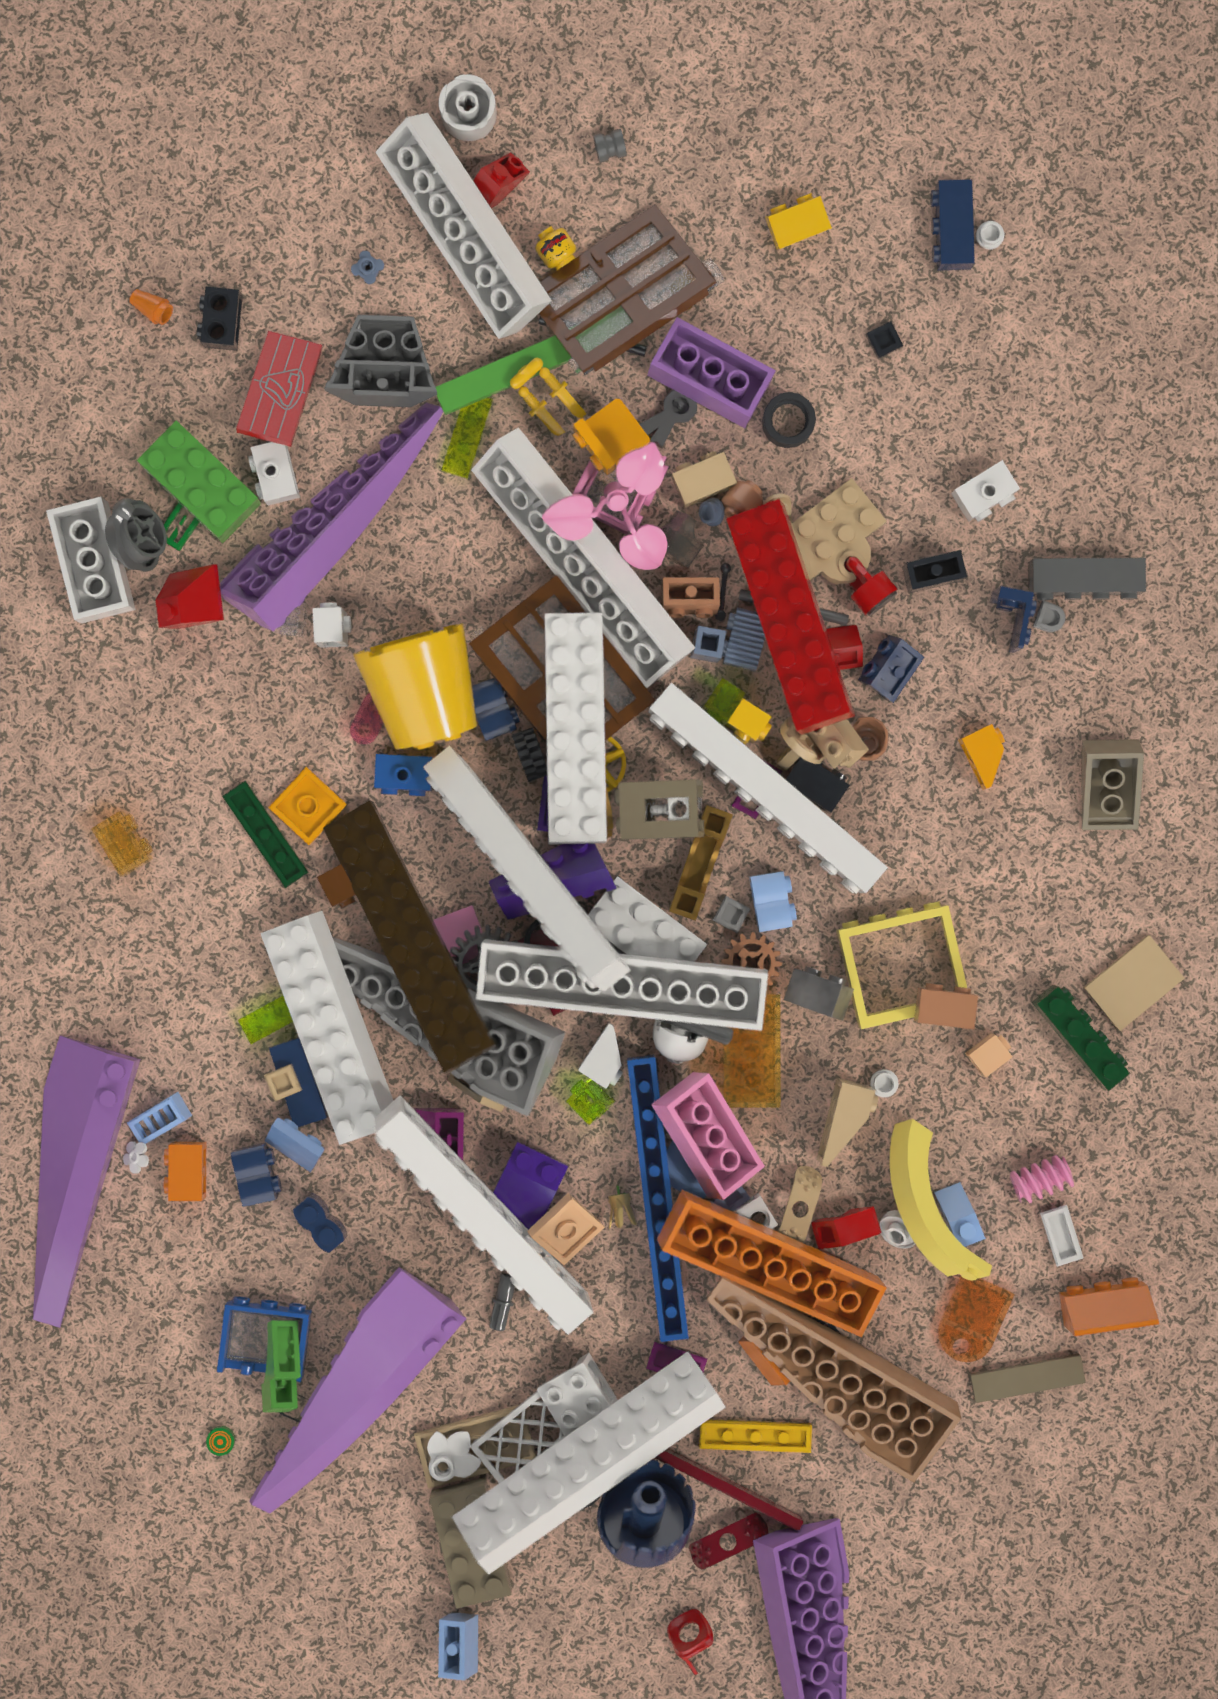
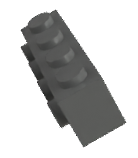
M1146 558L1032 559L1028 562V591L1034 592L1037 600H1053L1055 595H1064V600H1081L1082 595H1092V600H1108L1110 595H1120L1121 600L1138 599L1137 595L1146 592Z

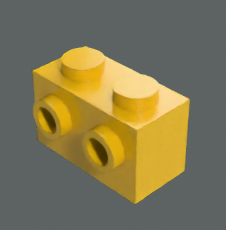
M812 193L797 198V204L787 208L786 203L770 209L771 215L766 216L765 219L776 249H782L832 228L821 196L813 198Z
M742 699L725 726L734 731L732 735L746 745L748 742L753 744L757 739L762 741L770 731L772 725L768 722L771 716L747 700Z

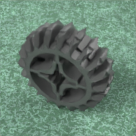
M487 924L485 932L480 933V927L478 925L474 926L475 935H471L470 931L465 930L464 935L467 940L465 941L457 937L456 943L460 948H450V952L455 955L452 959L467 989L471 988L472 991L477 993L478 981L473 980L466 972L470 971L471 974L479 973L482 942L485 939L507 942L510 940V932L505 933L502 937L500 936L502 932L501 927H497L495 932L491 933V927ZM477 944L478 955L474 959L469 960L468 963L462 964L466 952Z

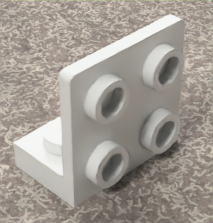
M590 1353L579 1358L574 1367L537 1388L539 1395L564 1436H568L618 1401Z

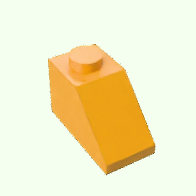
M990 724L958 740L982 790L992 787L1004 752L1002 743L1005 742L1003 734L998 727L994 728Z

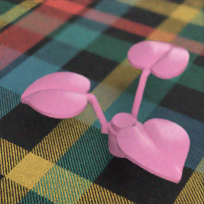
M651 442L644 447L630 451L619 460L616 467V475L619 482H611L606 485L604 496L600 497V502L593 512V503L590 498L584 495H571L552 504L543 513V521L560 537L567 540H579L592 531V518L598 516L604 504H607L609 509L622 512L631 534L624 536L619 542V549L623 559L633 567L643 570L656 569L661 566L667 550V539L664 532L659 527L651 524L642 525L636 531L626 510L629 501L627 492L631 493L635 489L639 494L649 495L660 486L663 480V460L656 444Z

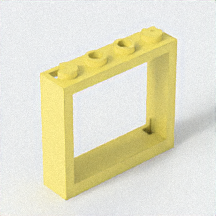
M940 901L923 905L924 910L913 912V907L897 910V916L886 918L885 913L869 917L870 922L859 925L858 920L842 923V929L836 930L850 988L854 989L851 997L860 1029L913 1018L915 1016L916 1003L866 1014L850 944V936L940 916L956 986L967 988L948 905L941 906Z

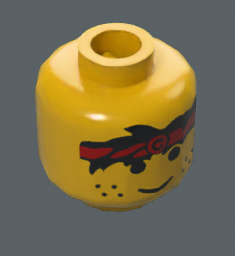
M550 226L538 235L540 241L535 245V250L547 268L555 267L556 270H559L575 259L573 254L576 252L577 247L564 228L554 230Z

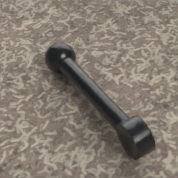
M723 563L720 567L722 572L720 606L717 615H715L718 621H723L726 618L724 604L728 573L731 571V566L728 563Z

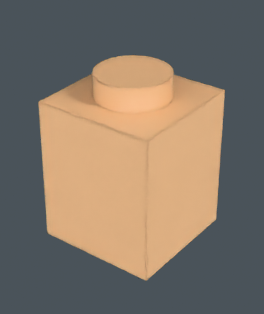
M990 1033L965 1053L984 1077L989 1076L1012 1058L1008 1051L1011 1049L1010 1044L1002 1035L997 1037L993 1033Z

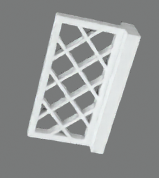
M538 1391L470 1444V1448L498 1483L505 1480L499 1472L500 1462L516 1463V1471H518L519 1464H528L532 1461L520 1459L521 1444L538 1445L536 1456L538 1457L566 1437L560 1429L559 1438L556 1441H542L543 1426L557 1428L559 1426L556 1422L544 1421L546 1405L544 1401L537 1400L541 1397ZM530 1405L543 1406L541 1421L524 1419L525 1409ZM522 1412V1417H521V1419H520V1418H515L517 1415H519V1414ZM509 1422L520 1423L519 1438L502 1437L503 1427ZM524 1424L540 1426L539 1440L522 1439ZM500 1430L499 1436H493L497 1431ZM486 1440L499 1441L497 1456L485 1455L479 1446ZM502 1442L519 1443L517 1458L500 1456ZM541 1446H547V1448L541 1452ZM491 1461H497L496 1467L492 1464Z

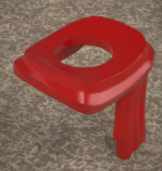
M690 1609L677 1616L668 1624L667 1634L677 1656L684 1660L694 1675H697L698 1672L690 1658L710 1647L714 1642V1636L704 1615L698 1609ZM690 1623L697 1624L699 1626L698 1636L690 1642L682 1641L680 1639L682 1628Z

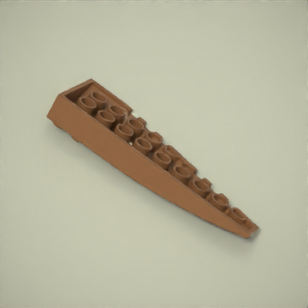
M721 1276L707 1296V1301L732 1325L735 1324L750 1342H753L761 1349L763 1355L770 1362L773 1361L780 1368L781 1372L809 1400L815 1402L823 1410V1413L830 1420L833 1419L842 1428V1432L850 1439H853L867 1456L913 1483L961 1420L958 1402L863 1346L768 1296L733 1282L724 1276Z

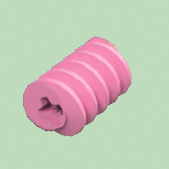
M1057 1155L1052 1156V1165L1046 1159H1043L1041 1161V1168L1036 1163L1031 1164V1173L1025 1167L1020 1169V1176L1015 1171L1010 1172V1179L1020 1203L1023 1197L1029 1203H1032L1033 1193L1039 1199H1043L1042 1190L1044 1189L1050 1196L1053 1195L1054 1185L1060 1191H1064L1063 1182L1065 1181L1071 1188L1074 1187L1072 1173L1063 1156L1062 1160Z

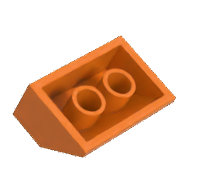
M1125 1278L1121 1280L1122 1284L1111 1285V1282L1108 1281L1094 1283V1288L1083 1289L1081 1285L1066 1287V1292L1059 1293L1063 1324L1074 1336L1159 1325V1319L1148 1285L1139 1281L1138 1278Z

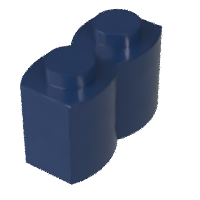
M492 678L473 685L475 714L485 741L517 730L515 724L520 723L515 706L509 708L506 701L508 695L498 682Z
M266 1142L234 1149L230 1152L243 1207L273 1201L279 1197L278 1192L282 1191L279 1175L274 1176L272 1165L276 1163L275 1155L272 1148L268 1149Z
M314 1193L307 1196L293 1209L298 1223L306 1230L311 1231L314 1242L327 1253L335 1249L348 1236L344 1224L337 1217L330 1214L325 1201Z

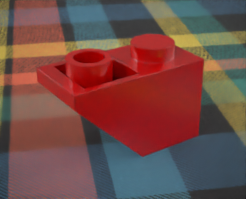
M509 153L482 167L473 182L490 208H493L530 171L518 157Z

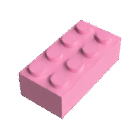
M691 1073L651 1104L707 1197L720 1200L726 1199L765 1167L709 1073Z

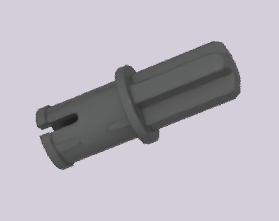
M504 1273L500 1274L497 1294L492 1299L494 1306L489 1328L496 1331L505 1330L510 1306L514 1305L512 1298L515 1286L510 1280L511 1275Z

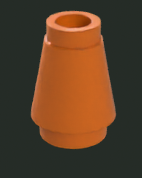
M139 289L134 290L130 296V304L153 324L159 323L164 325L171 318L173 306L169 304L168 299Z

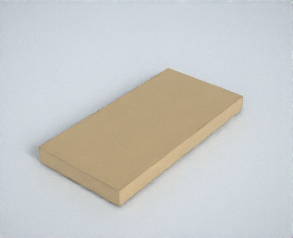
M519 1405L414 1433L428 1489L490 1472L481 1461L479 1468L466 1478L454 1476L445 1482L435 1480L429 1472L431 1457L427 1446L431 1436L436 1431L442 1433L446 1439L455 1432L467 1431L470 1434L471 1443H473ZM521 1412L519 1415H517L515 1418H520V1419H521V1417H522V1412ZM507 1423L503 1427L502 1437L519 1438L521 1424ZM524 1424L522 1439L532 1440L528 1424ZM500 1430L497 1431L493 1436H499ZM486 1440L479 1447L485 1455L497 1456L499 1441ZM502 1442L500 1456L517 1458L519 1443ZM521 1444L520 1459L532 1460L536 1457L534 1445ZM470 1448L468 1453L478 1457ZM491 1461L492 1464L496 1467L497 1461ZM440 1462L438 1468L445 1471L448 1469V1464ZM500 1462L499 1470L515 1466L516 1463Z

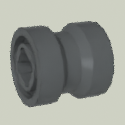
M621 128L612 130L607 135L602 133L593 135L599 163L606 162L609 158L615 156L617 158L627 157Z

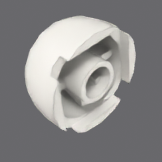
M655 1019L653 1027L654 1044L656 1049L669 1062L681 1064L684 1061L697 1058L704 1051L709 1038Z

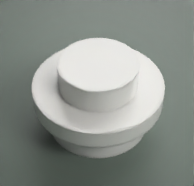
M995 221L982 223L976 232V240L984 249H995L1000 246L1004 239V230Z
M878 1070L871 1077L870 1086L875 1090L877 1096L890 1097L898 1089V1078L890 1070Z

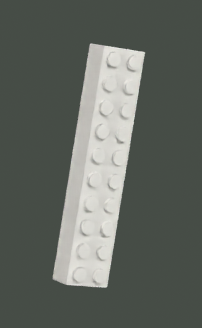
M519 427L497 439L471 471L552 572L560 578L587 613H602L603 634L644 686L648 688L674 668L695 647L594 521L592 531L579 540H567L560 537L543 521V513L552 504L572 494Z
M673 683L667 687L649 708L648 713L651 714L649 720L660 730L666 727L673 734L670 738L681 748H684L686 745L694 751L692 757L703 766L707 763L716 770L713 775L725 785L728 782L732 783L737 788L734 793L747 803L751 800L758 805L757 813L767 821L773 818L780 824L777 829L788 839L795 837L801 843L798 847L809 857L816 855L821 859L822 862L819 865L830 875L838 874L843 878L841 884L851 893H867L888 867Z
M449 745L423 768L429 774L426 778L428 783L435 791L441 794L446 806L459 817L458 821L468 833L470 832L473 835L478 847L492 859L490 861L492 865L508 880L507 884L514 893L523 899L527 910L542 923L541 927L545 933L560 945L557 948L568 961L570 960L577 967L575 971L585 983L587 982L592 989L597 986L605 992L627 974L630 968L468 763Z
M485 939L482 942L476 1000L762 1030L768 979L767 969L618 953L630 968V971L603 992L597 986L592 989L587 982L585 983L575 971L577 967L570 960L568 961L557 947Z
M401 1095L375 1117L374 1130L377 1135L375 1139L384 1150L389 1148L396 1155L394 1159L403 1170L406 1171L409 1168L412 1171L418 1186L424 1191L429 1189L434 1194L433 1200L443 1211L448 1209L454 1215L452 1219L462 1231L467 1229L474 1236L472 1237L474 1244L481 1251L486 1249L493 1256L491 1260L500 1271L505 1269L511 1275V1282L518 1290L522 1291L524 1289L530 1295L529 1300L536 1309L540 1311L543 1308L547 1312L549 1322L557 1330L562 1328L569 1335L594 1313L588 1292L555 1257L530 1237L527 1232L528 1229Z
M686 1352L453 1515L452 1518L477 1562L490 1574L723 1410L725 1405L689 1352Z

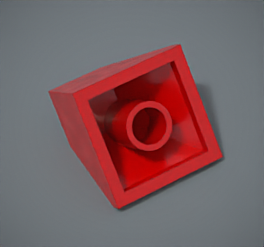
M217 564L169 574L155 600L159 628L182 629L224 620Z

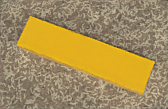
M707 1420L700 1425L699 1449L811 1453L812 1423Z

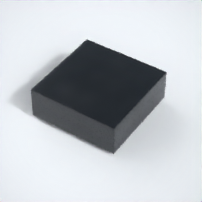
M892 321L866 333V337L877 359L904 346Z

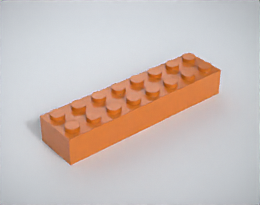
M683 1189L657 1238L662 1251L717 1275L724 1276L733 1282L861 1338L887 1289L881 1279L870 1272Z

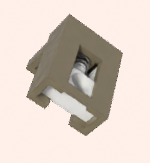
M703 780L619 783V789H616L615 801L616 805L620 806V817H617L616 830L620 834V838L622 840L704 837V820H698L697 799L703 797ZM655 799H668V803L656 804ZM682 801L685 803L687 810L684 816L679 817L676 814L675 808ZM656 816H668V821H656Z

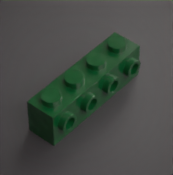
M1056 985L1050 986L1031 1003L1100 1087L1110 1091L1130 1074L1126 1069L1128 1062L1118 1051L1116 1053L1112 1052L1107 1046L1110 1043L1109 1039L1101 1030L1096 1032L1089 1024L1093 1021L1084 1009L1078 1010L1072 1003L1075 998L1064 986L1062 988Z

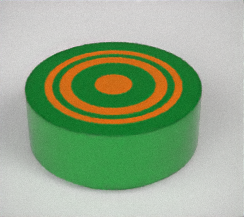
M226 1426L213 1428L206 1439L208 1450L216 1456L228 1454L235 1445L233 1431Z

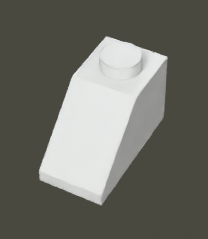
M608 1022L578 1068V1071L605 1089L609 1084L615 1086L623 1073L619 1070L622 1064L614 1025Z

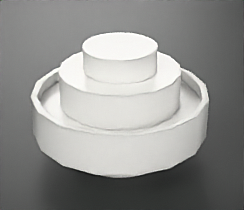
M888 1211L879 1224L882 1232L880 1234L883 1239L897 1248L907 1249L913 1247L915 1242L908 1233L899 1211Z

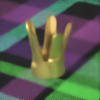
M617 1186V1195L608 1196V1202L611 1205L609 1229L612 1224L613 1209L616 1226L618 1228L623 1226V1205L630 1222L633 1225H637L630 1205V1193L620 1194L619 1186Z

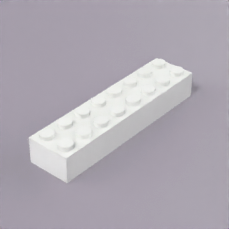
M424 113L406 117L378 148L376 154L498 339L521 331L552 301L430 115Z
M602 613L545 614L549 844L606 843Z
M323 911L304 916L260 933L339 1145L375 1133V1117L393 1102V1098Z

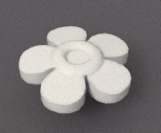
M129 1142L126 1147L128 1153L123 1156V1161L125 1165H130L129 1169L132 1173H139L141 1167H146L149 1163V1158L145 1155L147 1146L143 1142Z

